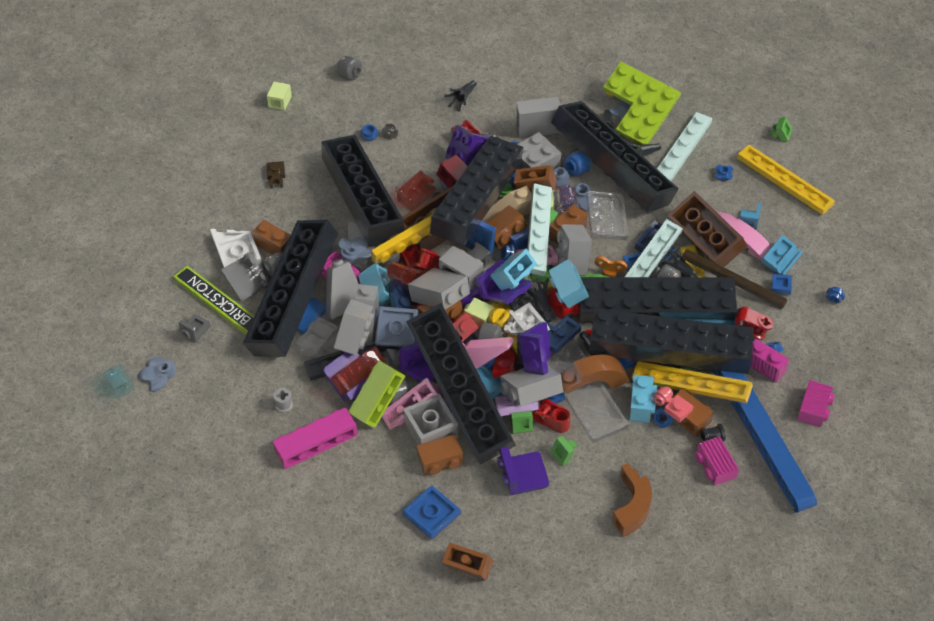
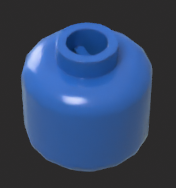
M576 151L566 157L564 167L570 175L579 176L589 171L591 160L583 152Z

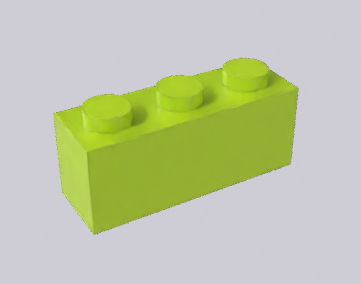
M378 360L366 383L363 384L356 400L352 403L349 413L362 422L376 428L404 380L405 375Z

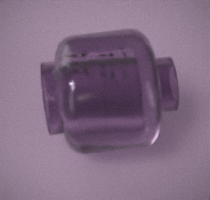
M570 185L556 187V190L553 192L556 209L562 210V213H564L573 204L577 206L578 201L574 188Z

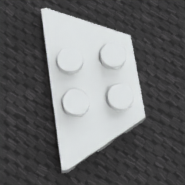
M210 229L223 267L237 261L248 252H252L258 262L262 263L250 231L227 230L226 233Z

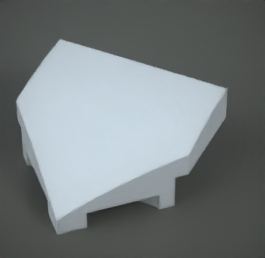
M527 303L515 312L510 310V318L508 324L504 327V332L517 335L545 321L534 307Z

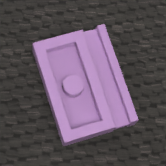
M506 395L495 397L496 408L501 416L511 415V413L539 410L538 401L520 407Z

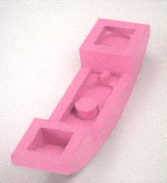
M717 212L744 238L749 248L748 253L762 260L772 248L769 242L742 220L726 213Z

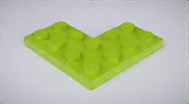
M620 61L603 87V91L632 105L616 128V131L620 133L619 135L638 145L651 142L681 96V92L622 61Z

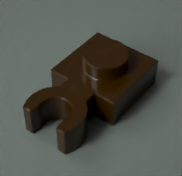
M284 161L267 162V180H270V188L273 189L275 183H279L280 188H283L282 178H285Z

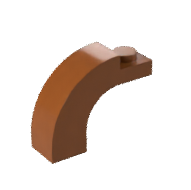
M593 355L573 362L574 367L560 373L562 385L567 394L595 381H604L609 384L611 389L630 381L621 362L610 355Z
M629 463L621 466L620 477L630 490L633 499L624 507L613 511L612 522L622 537L635 532L643 525L649 515L652 500V488L646 475L640 478L637 470L632 469Z

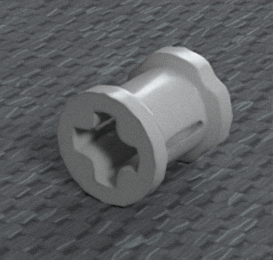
M286 388L277 389L273 395L276 402V410L281 413H287L293 408L291 392Z

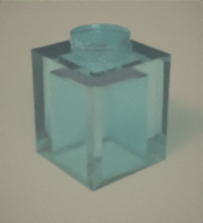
M121 364L103 372L106 384L117 399L135 390L132 379Z

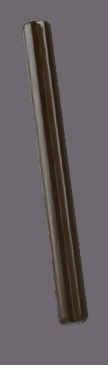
M686 249L682 255L683 260L717 277H735V286L781 309L787 303V298L691 250Z

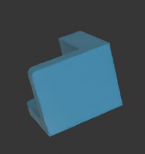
M761 203L757 204L756 212L741 210L740 220L757 230Z

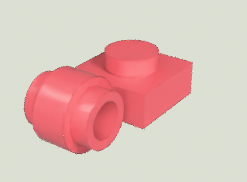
M667 386L660 387L654 394V401L660 406L665 405L664 412L679 423L693 411V405L679 395L672 398L673 392Z

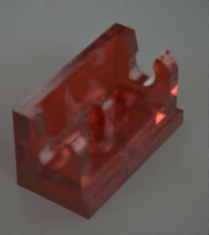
M420 170L397 190L398 203L413 211L436 191V188L431 185L434 183V180Z

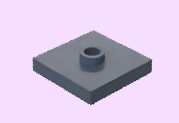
M379 306L375 345L402 348L415 343V338L406 321L417 316L418 310Z

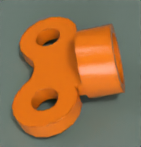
M598 256L594 261L597 267L603 268L604 276L616 277L617 272H624L627 269V264L621 260L610 261L603 256Z

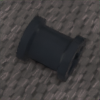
M717 424L716 427L707 429L703 427L700 430L701 438L704 442L718 436L723 442L726 440L722 424Z

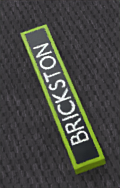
M189 266L184 267L173 276L174 281L245 335L247 334L254 315Z

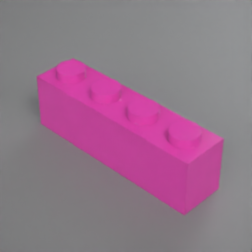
M345 407L332 412L322 419H316L307 426L299 427L294 432L278 437L273 441L274 451L284 469H287L357 436V425Z

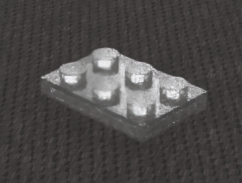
M587 191L586 200L591 238L627 241L628 228L623 194Z

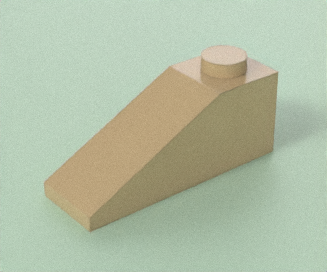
M527 186L508 193L490 208L482 221L487 223L508 205L521 213L522 216L530 214L532 193Z

